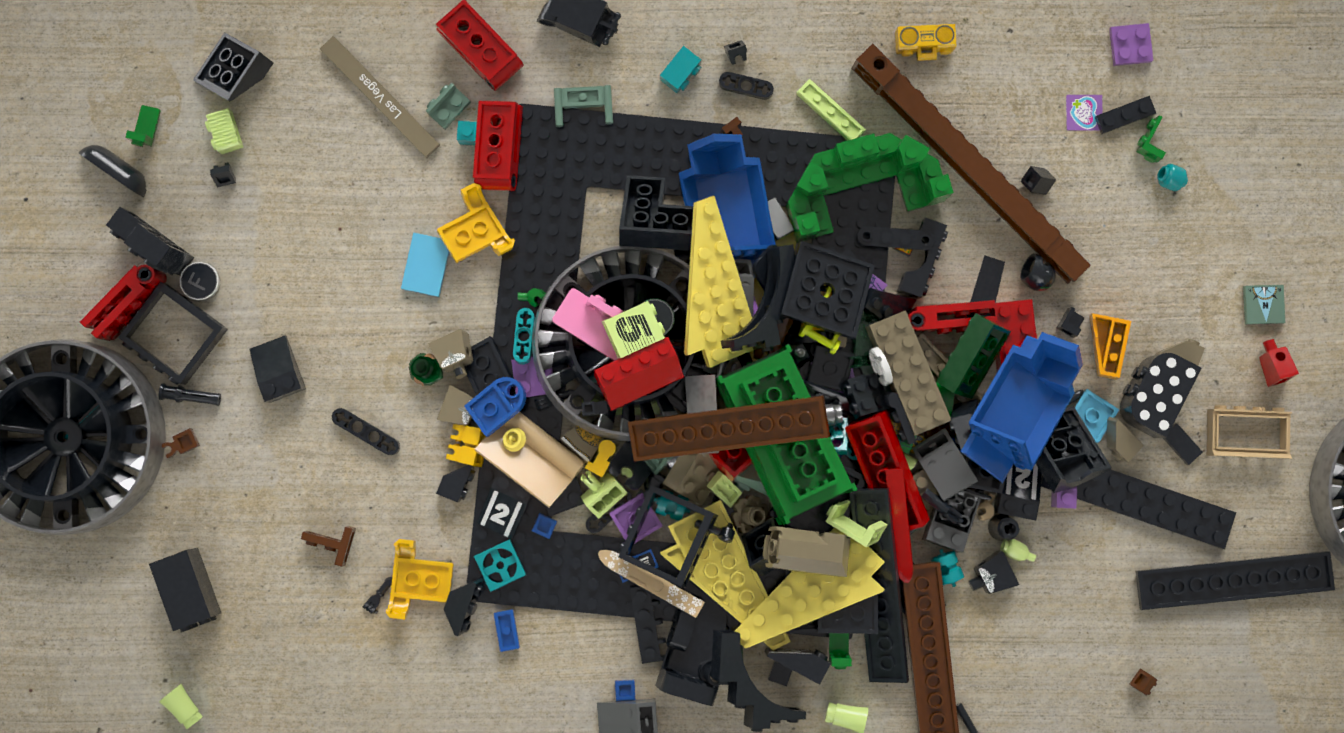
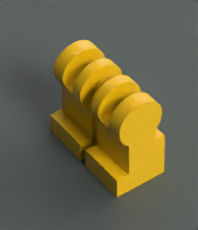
M453 424L452 429L458 430L459 434L450 435V438L455 439L456 442L463 441L465 446L449 444L448 448L454 449L455 452L454 454H446L445 459L482 467L484 457L477 453L475 448L486 436L480 428Z
M610 440L602 441L599 444V453L594 462L588 461L585 469L602 478L610 464L607 461L608 458L615 453V444Z

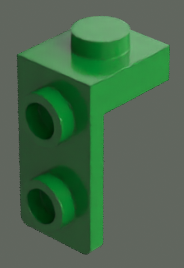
M141 105L135 131L127 130L125 138L132 141V145L152 147L161 110Z
M1160 115L1150 119L1146 126L1148 131L1145 136H1141L1137 143L1139 148L1136 152L1152 163L1162 160L1166 153L1149 144L1163 118Z
M829 633V662L835 669L852 667V658L849 655L848 633Z

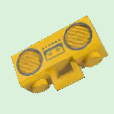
M955 24L897 27L895 31L896 54H902V56L907 57L916 53L917 61L937 60V52H940L941 55L951 54L956 48ZM931 50L929 53H921V51Z

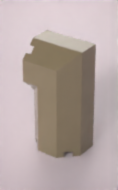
M778 526L769 528L768 531H772L771 535H766L763 549V558L768 560V563H765L766 567L847 577L850 549L849 536L827 532L819 534V532Z

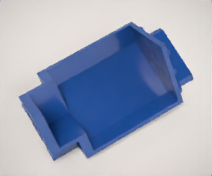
M712 134L687 145L691 168L679 172L684 205L694 206V202L715 196L733 258L751 260L753 267L754 262L769 245H776L760 158L745 156L742 135Z
M1044 332L1041 333L1038 339L1026 336L1020 347L1013 345L969 421L972 432L961 452L1002 483L1013 464L1022 470L1026 468L1032 471L1075 393L1073 382L1083 366L1079 345Z

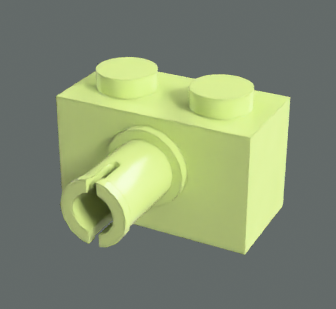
M586 471L587 477L582 474L581 481L589 489L580 497L586 507L599 519L628 492L621 482L608 472L598 480L590 471Z

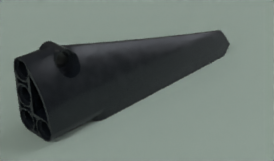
M715 494L711 504L720 500ZM723 503L725 510L730 518V515L732 512H734V510L732 507L730 508ZM689 580L686 588H683V590L705 603L697 618L677 608L667 637V650L655 686L664 693L713 706L720 685L718 681L710 678L713 630H726L727 611Z

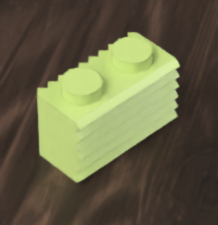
M229 108L206 115L207 121H205L208 132L212 133L213 139H211V144L214 150H217L220 154H225L243 148L233 112Z

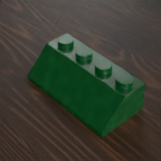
M975 313L974 317L970 319L965 333L959 338L955 350L950 354L946 366L940 371L936 382L955 394L973 399L1011 331Z

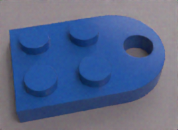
M502 377L491 383L464 407L483 434L489 437L522 410L526 401V392L519 381L510 377ZM513 386L518 388L515 396L510 395V389Z

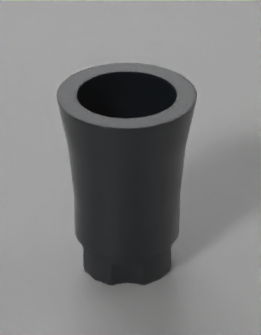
M997 514L988 523L989 534L998 541L1013 539L1020 531L1018 523L1008 515ZM1005 525L1008 526L1007 531L1004 529Z

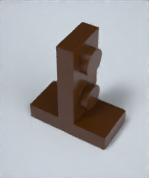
M346 526L341 540L310 531H303L301 539L306 540L305 544L310 546L324 545V549L336 552V549H338L334 565L343 567L346 566L356 528Z

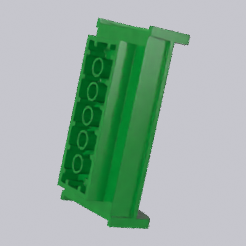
M788 344L778 351L726 375L716 377V387L726 408L811 397L790 354L792 352L790 345ZM830 437L746 448L776 512L777 517L775 519L778 525L788 524L790 519L844 493L858 490L855 483H851Z

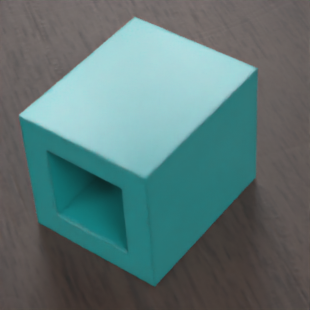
M458 121L457 141L459 144L475 146L477 122Z

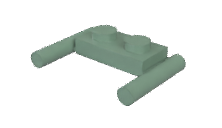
M611 85L554 88L556 127H563V107L571 109L603 107L605 105L606 124H613Z

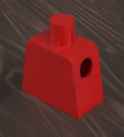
M1274 339L1263 342L1266 353L1260 356L1259 360L1268 387L1285 383L1299 375L1286 346L1277 348Z

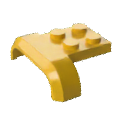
M473 183L461 189L462 199L469 212L437 229L438 235L454 261L458 263L488 246H491L498 256L512 250L515 240L510 239L485 200L481 186Z
M407 539L397 540L394 543L395 559L390 601L386 614L390 618L405 620L408 615L411 599L447 601L451 591L454 563L415 559L416 541Z

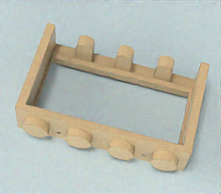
M1214 405V409H1207V456L1292 459L1290 454V418L1292 412H1284L1285 408H1272V411H1265V407H1253V410H1246V406H1234L1233 410L1227 409V406ZM1219 416L1280 418V449L1218 447Z

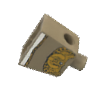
M597 417L591 424L597 426L599 418ZM576 425L563 435L559 442L586 462V466L604 437L592 434Z

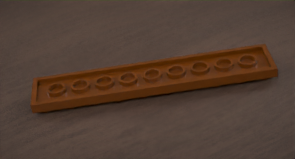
M824 395L628 422L634 461L830 437Z
M940 562L913 564L912 579L909 583L902 581L918 732L959 733Z

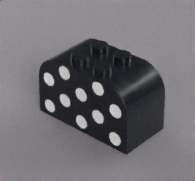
M1163 353L1147 357L1140 363L1139 367L1133 370L1131 374L1133 379L1123 390L1122 394L1124 396L1120 403V414L1123 420L1130 426L1153 438H1167L1202 368L1173 353Z

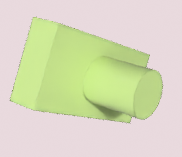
M720 471L707 484V487L730 508L742 494Z

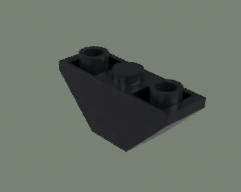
M482 578L471 581L449 592L443 610L454 635L457 637L467 632L471 626V615L477 609L476 601L484 588L482 586L484 579Z

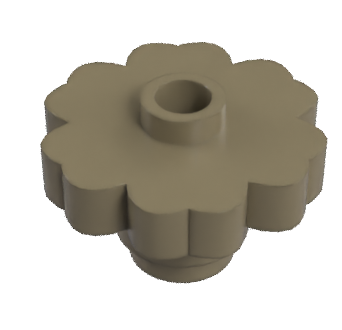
M747 495L745 498H738L733 504L734 512L731 513L730 518L733 526L738 527V531L745 534L767 521L765 518L769 516L768 506L762 503L760 497Z

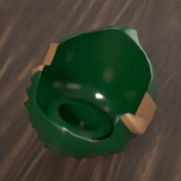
M420 353L410 360L409 373L411 379L422 386H431L440 379H443V370L434 355Z

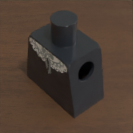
M1001 550L994 552L975 566L974 571L977 577L968 581L973 591L983 587L984 591L988 594L1020 585L1004 552Z

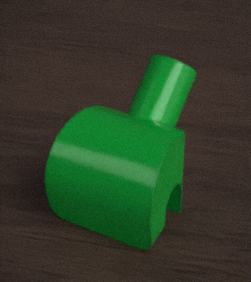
M534 288L529 290L528 293H518V300L528 301L532 306L537 307L539 305L537 297L542 300L546 293L542 289Z

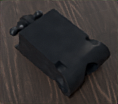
M549 0L543 6L537 22L545 26L557 27L562 31L600 47L601 44L608 45L609 39L617 33L618 20L621 18V14L610 10L608 3L603 0Z

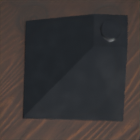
M224 32L193 80L231 102L264 79L274 62L261 52Z

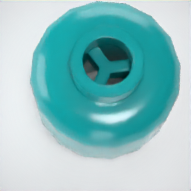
M1167 164L1161 167L1157 174L1159 185L1171 191L1180 190L1188 182L1187 171L1174 164Z

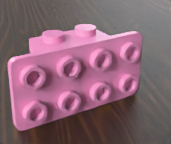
M572 288L553 316V323L613 361L620 359L617 357L601 321L614 317L623 311L616 306L611 307L607 305L606 300L599 295L587 297L580 291Z

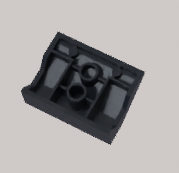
M1074 406L1066 408L1036 462L1037 467L1053 493L1072 489L1112 468Z

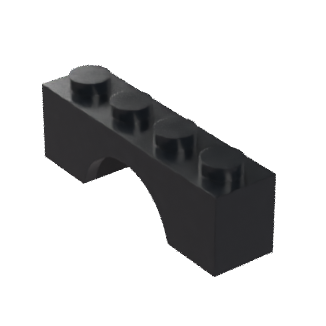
M926 217L922 220L919 230L932 232L936 240L935 245L930 250H924L925 259L919 269L903 273L897 292L915 299H920L926 295L929 285H926L928 278H932L935 267H933L934 261L938 260L941 255L942 249H939L940 244L945 242L948 231H946L947 225ZM928 237L922 238L923 244H927L929 242Z

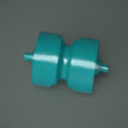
M663 489L664 491L674 495L673 492ZM677 495V497L681 499H684L686 501L689 500L685 496ZM663 496L654 499L657 504L655 513L662 516L670 515V518L679 521L684 514H690L691 512L687 507Z
M940 549V554L931 558V561L940 562L943 585L952 584V587H955V582L964 578L961 566H957V555L955 551L944 552L943 549Z

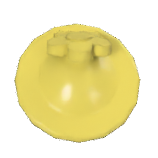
M512 428L503 436L504 447L511 452L519 451L525 445V433L519 428Z

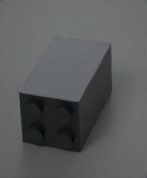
M198 548L187 549L149 564L173 631L179 629L181 633L198 627V623L203 625L216 620V615L222 613Z

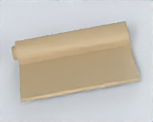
M521 412L517 413L492 435L485 437L475 448L477 453L548 508H550L586 464V462ZM512 428L521 429L526 436L524 447L516 452L507 450L503 444L504 434Z

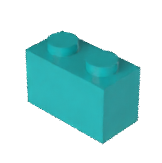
M683 45L660 74V81L677 94L680 90L684 91L690 84L688 80L691 76H696L700 72L702 59Z

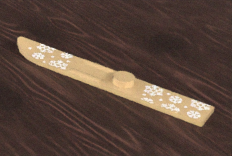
M610 550L599 551L600 560L609 569L697 618L705 603L704 601L665 579L618 558L619 553Z

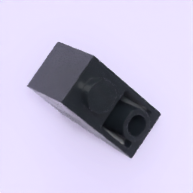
M467 465L443 475L436 494L457 503L461 499L464 500L468 493V489H466L468 481L472 482L476 473L473 470L475 466Z

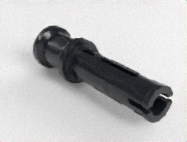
M162 383L159 388V400L170 399L178 403L184 400L217 406L221 402L220 393L188 390L180 385L178 387L167 386L166 383Z

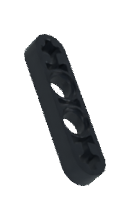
M338 408L332 413V421L336 425L387 455H395L399 452L400 443L397 439L343 408ZM344 412V417L349 420L351 419V416L353 417V419L349 422L348 427H346V425L348 424L346 421L341 420L340 422H338V413L342 414ZM357 421L363 425L362 431L358 433L353 430V424ZM373 431L378 432L380 435L377 442H372L369 439V435ZM384 436L387 437L384 440L385 442H394V447H396L395 450L388 451V446L382 444L381 447H379V444L382 443Z

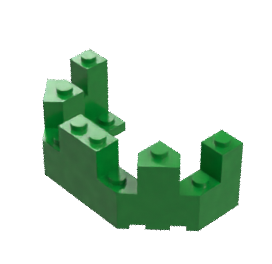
M873 133L837 143L834 149L814 154L786 205L790 223L794 228L795 241L799 243L800 241H807L834 233L824 199L825 195L896 176L906 211L910 212L942 203L954 193L949 175H943L939 160L927 154L930 150L929 147L907 135L900 139L891 133L877 137Z

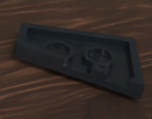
M869 288L864 308L881 321L903 311H906L908 315L916 299Z

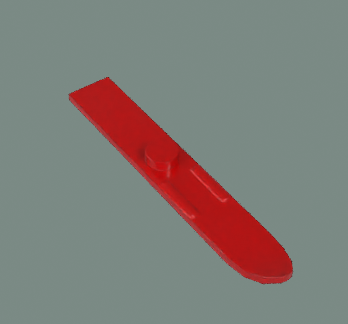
M885 469L887 488H889L898 576L904 583H909L913 576V559L904 469Z

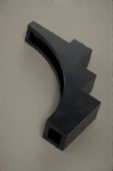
M794 244L766 249L768 264L767 281L759 308L750 322L741 331L732 337L721 340L722 349L730 348L731 352L739 351L745 345L746 348L753 347V349H762V352L774 350L773 346L781 344L777 324L784 323L783 319H786L779 315L795 260Z
M713 630L711 678L718 681L720 685H728L727 702L733 704L735 708H745V726L751 728L753 732H762L763 729H770L771 723H781V720L797 723L798 720L806 719V711L797 707L775 704L756 688L743 663L740 633L733 630Z

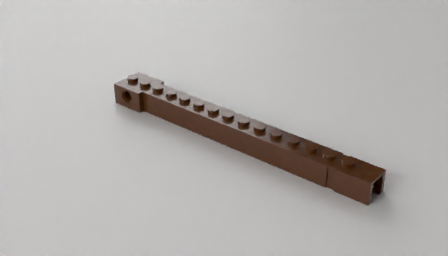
M873 43L856 59L851 69L877 95H880L1038 255H1041L1046 263L1049 262L1054 267L1055 272L1067 284L1071 281L1075 282L1091 266L1074 248L1073 244L1061 236L1060 231L1055 226H1052L1046 217L1033 207V204L1019 193V190L1010 184L1000 171H997L992 166V163L986 157H983L973 144L965 139L962 132L956 130L951 125L948 118L938 112L934 104L929 103L924 98L920 90L915 89L911 85L909 79L902 75L900 70Z

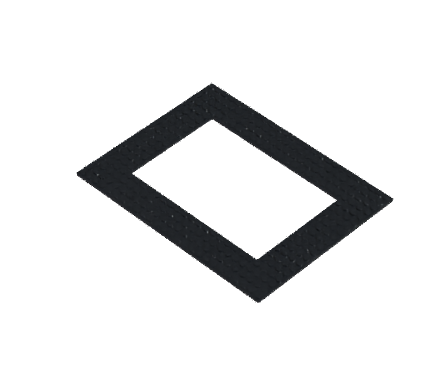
M519 104L523 106L517 186L515 191H509L505 232L515 242L512 250L502 254L493 334L495 344L513 379L511 360H515L513 348L517 313L522 308H529L533 311L536 318L537 310L542 301L537 297L539 305L534 307L528 301L518 300V293H528L529 290L534 288L542 289L546 293L556 278L579 260L587 188L595 187L625 191L627 175L665 178V195L683 196L679 172L691 168L687 145L712 134H722L721 129L726 124L613 113V124H606L605 112L562 108L563 127H556L555 107ZM750 126L739 127L743 133L742 140L745 156L760 158L767 201L776 198L782 207H786L814 154L834 149L837 143L847 141L843 136ZM895 176L825 195L824 199L834 233L812 239L813 245L825 249L833 246L836 252L840 254L850 249L856 259L875 265L873 275L884 283L886 282L889 248L862 245L858 241L857 234L865 226L891 228ZM869 232L864 233V239H869L871 234ZM576 268L568 275L576 283L578 268ZM828 285L820 286V291L825 292ZM568 288L566 290V294H568L572 288ZM554 291L545 307L557 311L564 299ZM865 308L863 309L856 338L854 340L847 338L846 347L843 349L838 348L839 351L855 354L852 364L855 377L863 375L860 369L861 366L871 363L869 351L873 348V345L865 327L880 321ZM525 314L521 318L524 320V327H527V319L531 317ZM544 324L539 326V330L567 332L559 327ZM521 332L519 339L526 341L529 339L530 334L528 332ZM821 343L809 344L813 352H815L816 345L824 346ZM521 346V354H518L520 359L527 356L524 352V346ZM565 346L538 347L539 354L565 350ZM813 359L800 367L799 373L803 381L804 379L808 380L811 368L810 362ZM568 363L553 367V373L568 368ZM566 385L556 390L555 394L564 392ZM546 395L526 397L525 405L520 412L559 442L563 415L553 404L550 407L537 411L534 399ZM849 441L848 448L852 451L851 456H854L855 452L853 450V447L849 445L851 444V442ZM842 455L840 460L843 465L863 475L858 460H851L846 455ZM485 458L482 467H479L467 583L479 578L484 579L474 556L509 540V538L476 523L491 486L499 472V469ZM848 475L851 483L857 485L859 480ZM844 493L791 520L814 532H819V534L824 532L830 533L834 527L826 522L829 508L839 502L849 500L850 494ZM532 495L515 534L510 539L526 575L491 592L484 579L482 584L484 587L483 592L476 602L634 618L630 586L637 584L630 580L622 582L620 575L605 566L598 555L600 550H610L619 553L620 545L626 540L619 537L553 531L550 539L532 532L539 513L548 516L544 504ZM785 524V527H786V528L795 529V528H793V527H791V526ZM640 540L633 545L629 556L633 557L651 549L659 566L657 569L676 578L680 572L660 554L661 551L676 543ZM498 549L500 556L503 558L513 555L506 549ZM490 553L484 559V568L493 565L494 560ZM499 561L497 568L503 569L504 563ZM516 562L508 566L507 571L510 577H513L517 570ZM775 569L764 576L758 574L768 596L781 583V578H785L784 570ZM494 572L488 575L490 580L494 582H503L500 573ZM651 593L652 600H660V605L653 606L655 619L661 618L663 621L673 622L677 607ZM818 619L804 625L818 624ZM798 633L799 635L829 638V633Z

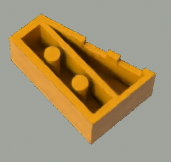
M1092 313L1090 315L1097 376L1117 380L1121 374L1131 321Z

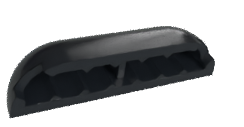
M90 145L79 151V154L144 198L147 191L144 175L103 146Z

